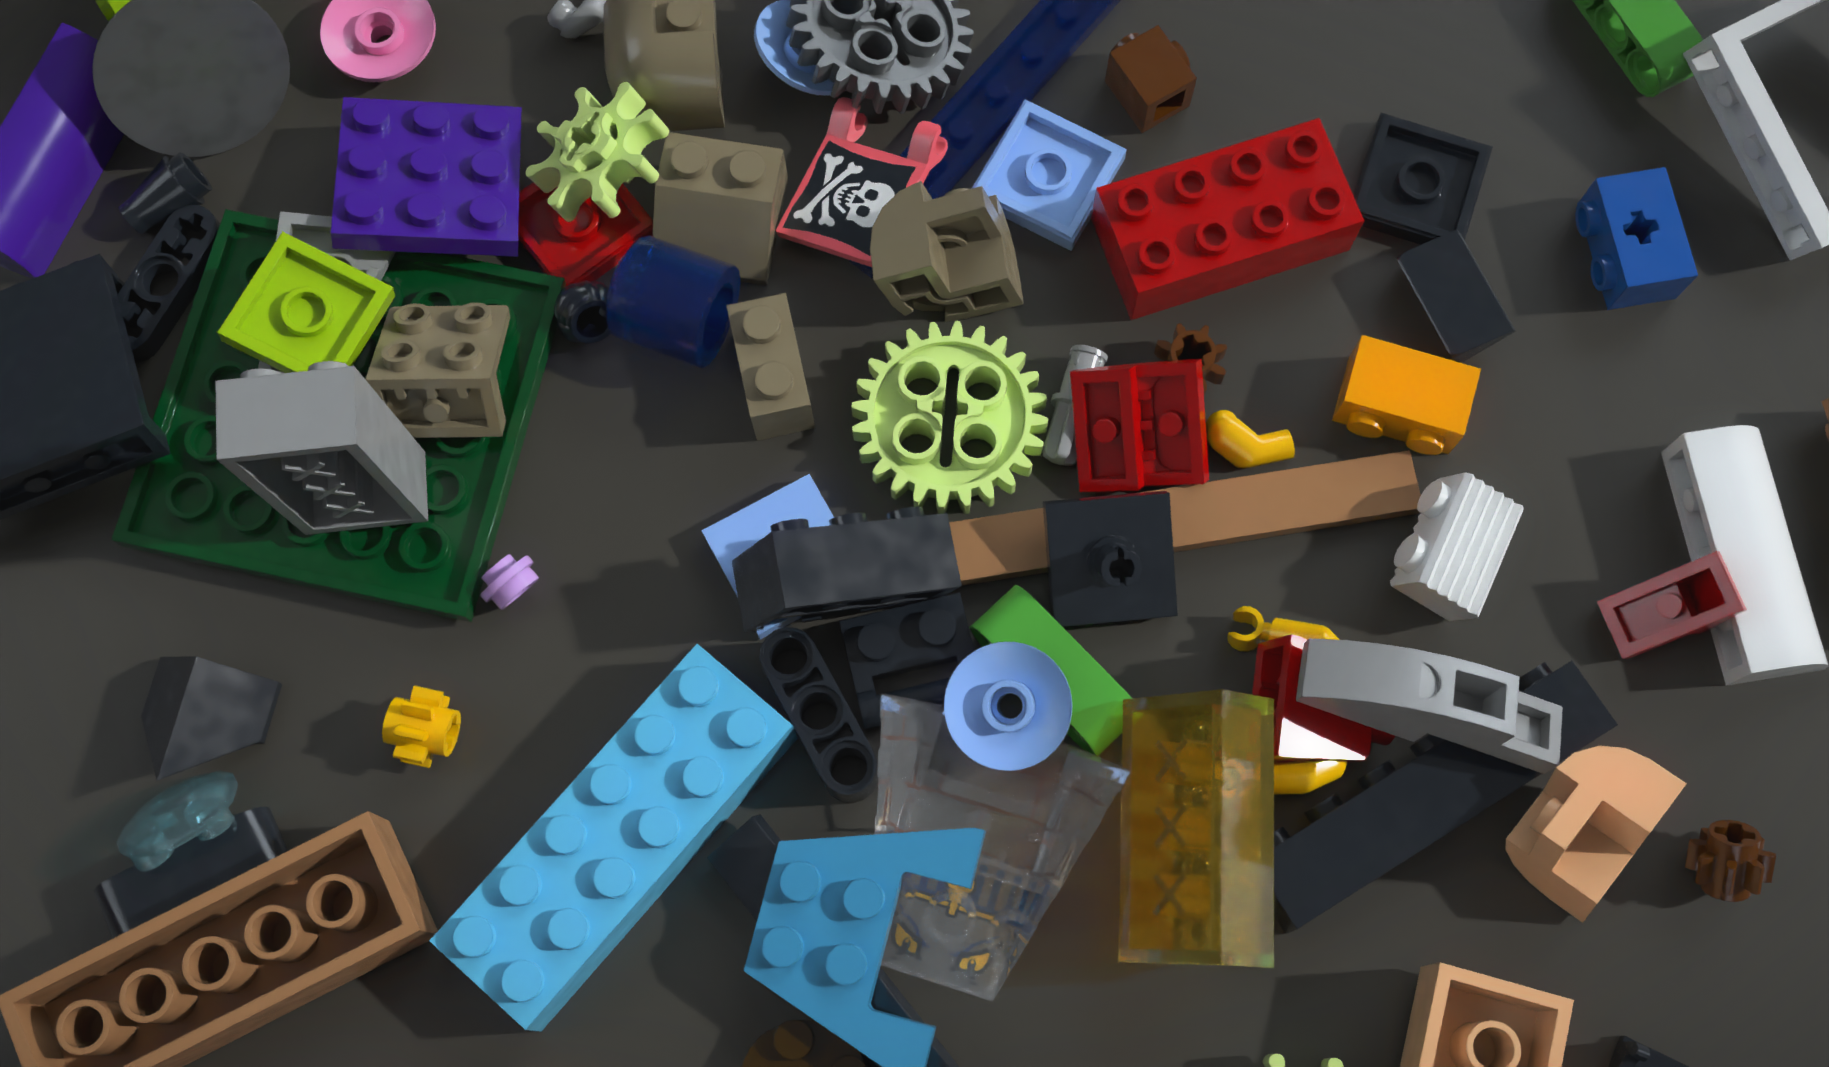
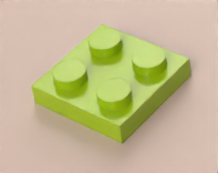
M282 231L217 333L222 342L284 373L308 371L310 365L323 361H336L353 366L395 298V293L392 286Z

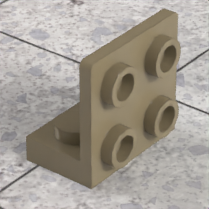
M413 303L389 309L365 380L414 438L502 437L506 419L496 372L510 321L508 306L486 305L483 303H468L462 306H426Z

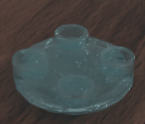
M219 770L199 774L177 782L155 795L138 810L122 829L117 841L121 855L130 857L138 870L148 871L161 865L172 855L175 848H178L197 836L199 840L205 841L222 834L235 819L228 808L232 804L238 788V783L233 773Z

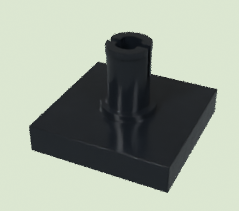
M1155 491L1043 501L1051 616L1062 627L1178 616L1169 492Z

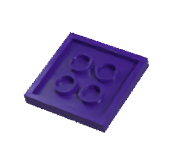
M343 97L331 223L332 248L518 257L522 107Z

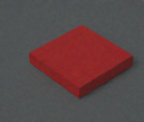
M533 182L520 191L518 242L544 274L564 278L566 281L565 287L572 283H580L583 280L590 282L597 280L653 239V219L624 184L619 187L616 194V202L620 207L618 216L614 218L608 217L590 197L582 203L576 218L571 222H567L548 204V198L558 187L549 193H544Z

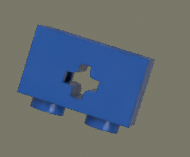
M1666 167L1600 177L1594 180L1577 203L1575 219L1580 235L1587 237L1593 258L1591 261L1592 282L1598 291H1602L1607 310L1676 299L1697 278L1698 273Z

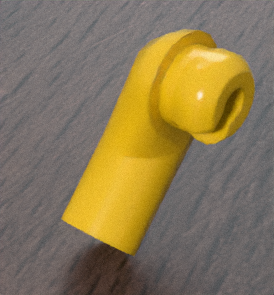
M1228 410L1216 411L1206 420L1208 443L1235 467L1251 468L1294 458V442L1288 429L1257 435L1238 419L1233 412Z

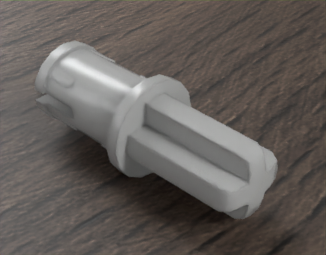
M1087 345L1072 346L1060 392L1053 394L1051 398V404L1055 409L1042 453L1043 457L1058 465L1073 466L1077 462L1070 371L1103 367L1108 359L1106 353Z

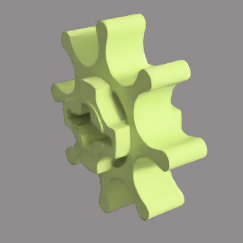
M623 82L619 85L615 97L604 107L585 87H581L574 94L579 107L572 121L565 120L560 127H553L547 121H542L537 126V132L554 150L548 159L542 163L530 165L526 169L525 174L544 193H549L558 187L548 198V204L567 222H571L576 218L579 207L590 197L608 217L614 218L620 213V207L616 202V194L624 182L629 184L634 177H642L652 184L659 178L658 171L641 155V152L652 141L667 137L669 128L652 109H647L637 116L645 107L646 102L628 82Z

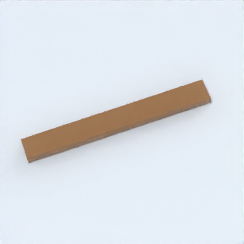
M1410 450L1210 481L1205 484H1191L1147 491H1167L1170 493L1174 552L1419 514L1417 504L1421 496ZM1043 508L949 522L962 586L1048 572Z

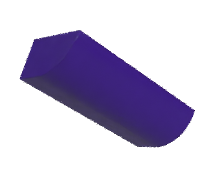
M63 22L60 24L0 126V266L31 279L41 276L47 271L124 136V133L111 122L104 112L95 91L93 59L98 40Z

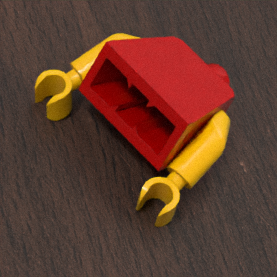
M1242 606L1234 611V621L1249 623L1256 629L1248 635H1242L1237 632H1228L1227 635L1228 643L1238 651L1247 652L1257 647L1245 761L1256 764L1254 769L1244 770L1240 764L1232 760H1223L1216 763L1212 767V771L1233 770L1240 779L1239 785L1233 791H1212L1216 797L1227 801L1233 800L1242 795L1245 789H1255L1258 795L1306 794L1342 777L1346 764L1366 761L1370 755L1371 743L1386 746L1394 740L1395 735L1296 701L1303 643L1309 638L1340 640L1328 627L1277 617L1274 618L1272 623L1264 622L1262 614L1251 606Z

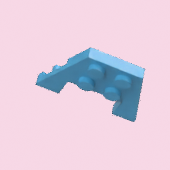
M978 828L779 841L744 972L880 1066L926 1067L937 1026L874 1009L871 1001L904 876L912 873L972 889L986 831Z

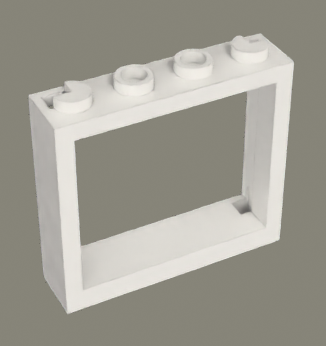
M1781 0L1713 33L1683 53L1790 261L1829 245V211L1741 42L1825 0Z

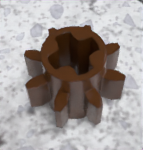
M1181 323L1176 324L1173 342L1170 343L1166 340L1158 339L1154 354L1164 361L1179 360L1183 356H1186L1187 360L1202 359L1205 395L1207 390L1206 381L1221 385L1227 371L1215 363L1224 358L1227 345H1215L1208 336L1209 326L1204 325L1200 331H1186Z
M1719 820L1711 823L1709 828H1701L1699 839H1689L1685 868L1697 871L1695 883L1700 885L1701 889L1709 896L1722 901L1739 902L1748 899L1752 893L1759 895L1762 882L1772 883L1776 854L1763 850L1765 839L1751 825L1735 820Z

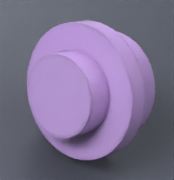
M511 554L505 556L482 576L483 581L488 587L480 596L486 603L493 600L501 610L506 608L539 579L537 574L530 568L534 563L528 555L519 561H516Z

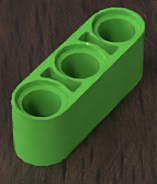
M1572 0L1633 86L1644 96L1655 97L1694 76L1683 53L1701 42L1703 38L1675 0Z
M1014 585L969 627L971 633L982 647L997 642H1018L1035 647L1054 660L1064 673L1072 695V718L1067 735L1091 757L1097 758L1141 715V711L1132 697L1022 587Z

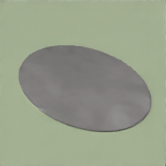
M131 0L112 17L104 28L98 40L93 59L95 91L104 112L111 122L136 143L150 150L176 156L180 152L187 157L214 155L233 149L256 136L267 126L279 110L284 100L290 77L289 54L284 38L269 14L252 0Z

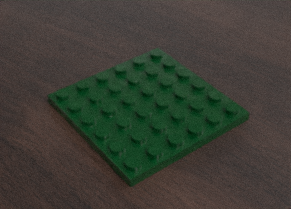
M225 209L153 417V421L166 434L171 454L136 467L111 540L126 548L472 622L483 584L482 576L486 573L557 329L554 307L557 296L566 286L565 279L444 253L396 251L381 280L393 287L395 298L353 366L366 379L384 322L391 307L413 303L426 306H462L468 303L506 305L509 308L510 321L496 372L506 419L502 437L414 438L425 451L428 502L427 522L305 535L217 460L215 381L240 378L242 372L259 368L258 359L222 342L217 332L275 244L279 223L277 219Z

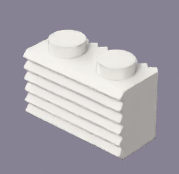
M1464 472L1439 478L1429 484L1423 491L1417 504V510L1421 513L1418 516L1419 522L1413 527L1414 533L1408 536L1397 549L1394 557V565L1397 568L1395 569V576L1390 580L1393 588L1448 621L1476 619L1479 617L1524 510L1523 505L1516 504L1513 499L1504 497V494L1495 491L1494 487L1485 485L1483 480L1475 479L1474 474Z

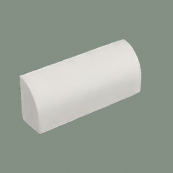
M1738 425L1683 433L1665 448L1661 454L1691 561L1715 551H1720L1747 609L1710 629L1726 686L1826 669L1829 665L1759 429L1754 426Z

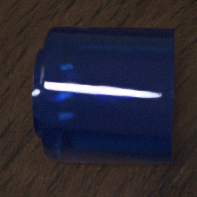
M649 235L638 238L619 261L610 281L606 305L609 332L620 340L702 369L708 366L716 357L729 332L731 325L726 305L738 303L741 284L740 271L733 264Z

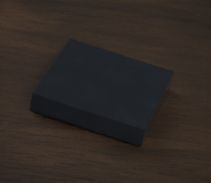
M1381 112L1376 122L1353 194L1364 219L1362 226L1420 245L1456 229L1460 231L1465 240L1493 146Z

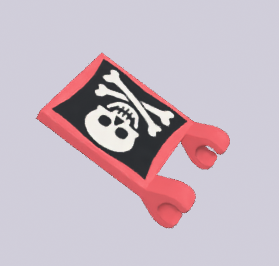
M842 97L837 100L833 107L827 134L775 232L781 238L872 267L870 253L871 233L882 207L900 190L920 181L924 183L929 171L943 159L948 149V143L944 137L939 136L941 134V126L929 121H921L917 124L911 138L907 158L854 143L865 132L868 119L863 113L858 112L861 105L856 109L852 107V99Z

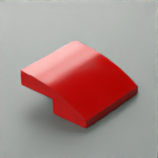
M1202 359L1134 363L1070 371L1079 492L1139 491L1144 486L1205 484L1209 480Z

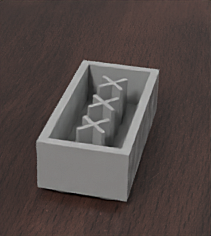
M323 361L310 365L308 371L280 373L271 369H251L242 372L240 378L215 381L217 460L305 535L428 521L425 451L355 366H349L336 361Z

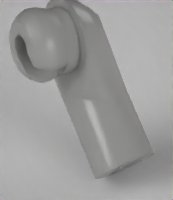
M558 0L547 16L548 22L552 27L561 31L560 36L576 39L603 22V7L607 0H584L578 8L569 0Z

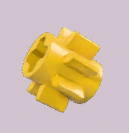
M413 686L410 700L395 697L391 701L383 722L382 738L384 743L396 746L393 758L400 759V762L430 768L433 754L448 757L452 753L460 731L461 714L458 710L448 708L449 696H444L442 691Z

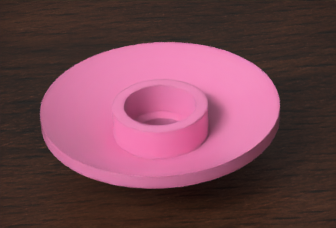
M332 0L323 15L320 36L326 55L339 71L357 80L383 82L409 73L425 59L434 42L436 22L432 8L427 0ZM390 35L387 40L376 43L380 37Z

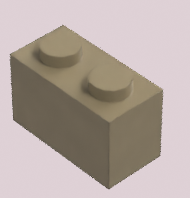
M786 293L726 305L756 440L759 441L815 429L811 403Z

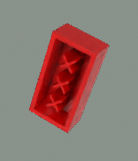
M1320 118L1097 187L1091 215L1092 223L1131 320L1350 251L1364 223L1363 216Z

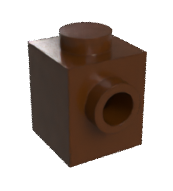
M1159 25L1141 35L1139 33H1131L1115 44L1109 53L1105 82L1141 133L1190 106L1197 77L1190 69L1189 58L1183 47L1175 40L1170 42Z

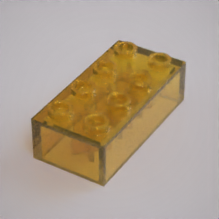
M1225 689L1123 699L1119 962L1274 968V699Z

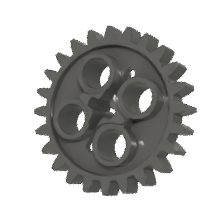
M791 0L786 26L792 29L789 40L790 47L801 48L797 62L798 65H816L812 82L817 84L828 79L831 80L834 84L830 96L836 98L846 90L852 93V107L856 109L862 104L864 98L872 99L873 107L878 114H881L886 101H892L896 110L900 114H904L910 98L921 109L926 108L931 95L940 100L943 99L948 86H955L962 70L967 63L972 50L968 46L974 33L972 29L965 27L970 11L956 8L959 0Z

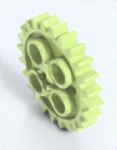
M960 321L954 322L950 336H942L937 324L930 322L929 338L921 340L911 328L907 329V347L902 350L896 344L887 341L885 343V353L888 363L870 358L868 361L869 372L875 380L858 379L857 381L858 394L867 399L852 402L851 405L852 416L863 420V422L852 426L854 441L868 442L859 450L860 460L862 463L879 461L872 471L873 481L879 483L893 477L891 497L896 500L909 489L913 491L914 507H922L928 497L936 498L938 514H943L948 507L949 500L957 499L963 513L969 514L971 497L979 495L982 501L988 507L994 505L993 487L996 485L1009 494L1015 492L1016 482L1011 473L1012 471L1019 475L1030 476L1033 464L1024 454L1041 456L1044 442L1034 436V434H1041L1047 431L1048 418L1035 413L1045 409L1047 396L1044 393H1029L1038 386L1039 373L1038 371H1031L1020 374L1025 365L1026 354L1022 351L1007 358L1005 356L1007 338L1002 336L991 346L986 344L984 326L980 325L972 337L968 338L963 337ZM955 368L959 371L952 462L949 467H942L940 465L947 374L950 369ZM917 378L930 379L938 386L934 392L921 396L913 394L907 389V385ZM975 383H987L993 386L998 393L989 400H978L970 396L966 390ZM912 434H921L928 437L933 444L922 453H912L905 450L901 446V442ZM971 439H981L988 442L992 446L993 451L984 458H973L965 454L961 447Z

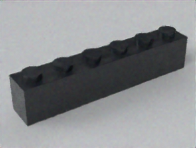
M1572 660L1554 672L1544 662L1519 679L1520 692L1563 707L1560 762L1618 725ZM1429 734L1409 747L1416 756L1411 762L1396 770L1389 759L1359 778L1357 781L1364 791L1343 803L1339 795L1335 793L1305 812L1304 814L1311 823L1306 828L1290 837L1285 827L1282 826L1252 845L1251 848L1258 858L1244 866L1243 869L1285 934L1299 929L1542 773Z

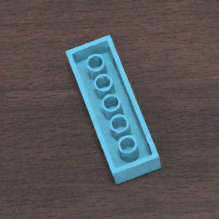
M696 644L429 941L525 1030L542 1032L798 739L793 725L699 644Z

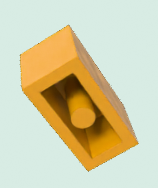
M1361 335L1349 356L1332 421L1345 424L1350 432L1362 437L1378 438L1383 435L1404 441L1409 449L1417 453L1426 455L1449 454L1465 435L1481 369Z

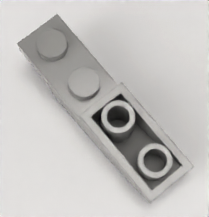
M1311 638L1303 643L1296 696L1297 702L1412 742L1428 733L1543 774L1560 764L1563 707L1520 692L1519 676L1451 656L1380 643Z

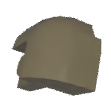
M607 0L603 7L604 68L613 98L619 85L623 82H628L646 102L645 107L637 116L647 109H652L669 128V131L725 128L723 76L717 49L715 0Z
M922 181L900 190L882 207L871 233L870 253L873 279L891 305L904 316L914 312V309L921 311H944L945 322L1024 304L1014 245L1003 209L996 195L988 197L984 188L980 186L972 189H954L943 197L932 199Z

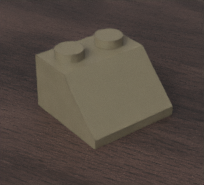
M669 132L665 138L658 169L659 178L655 183L652 267L660 270L767 286L777 240L775 230L781 220L788 185L783 149Z

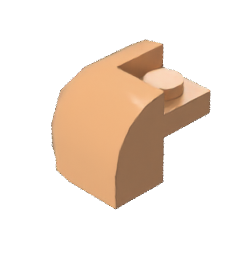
M1596 746L1574 752L1555 768L1541 794L1507 836L1506 851L1513 865L1529 883L1583 923L1687 783L1653 760L1627 748Z

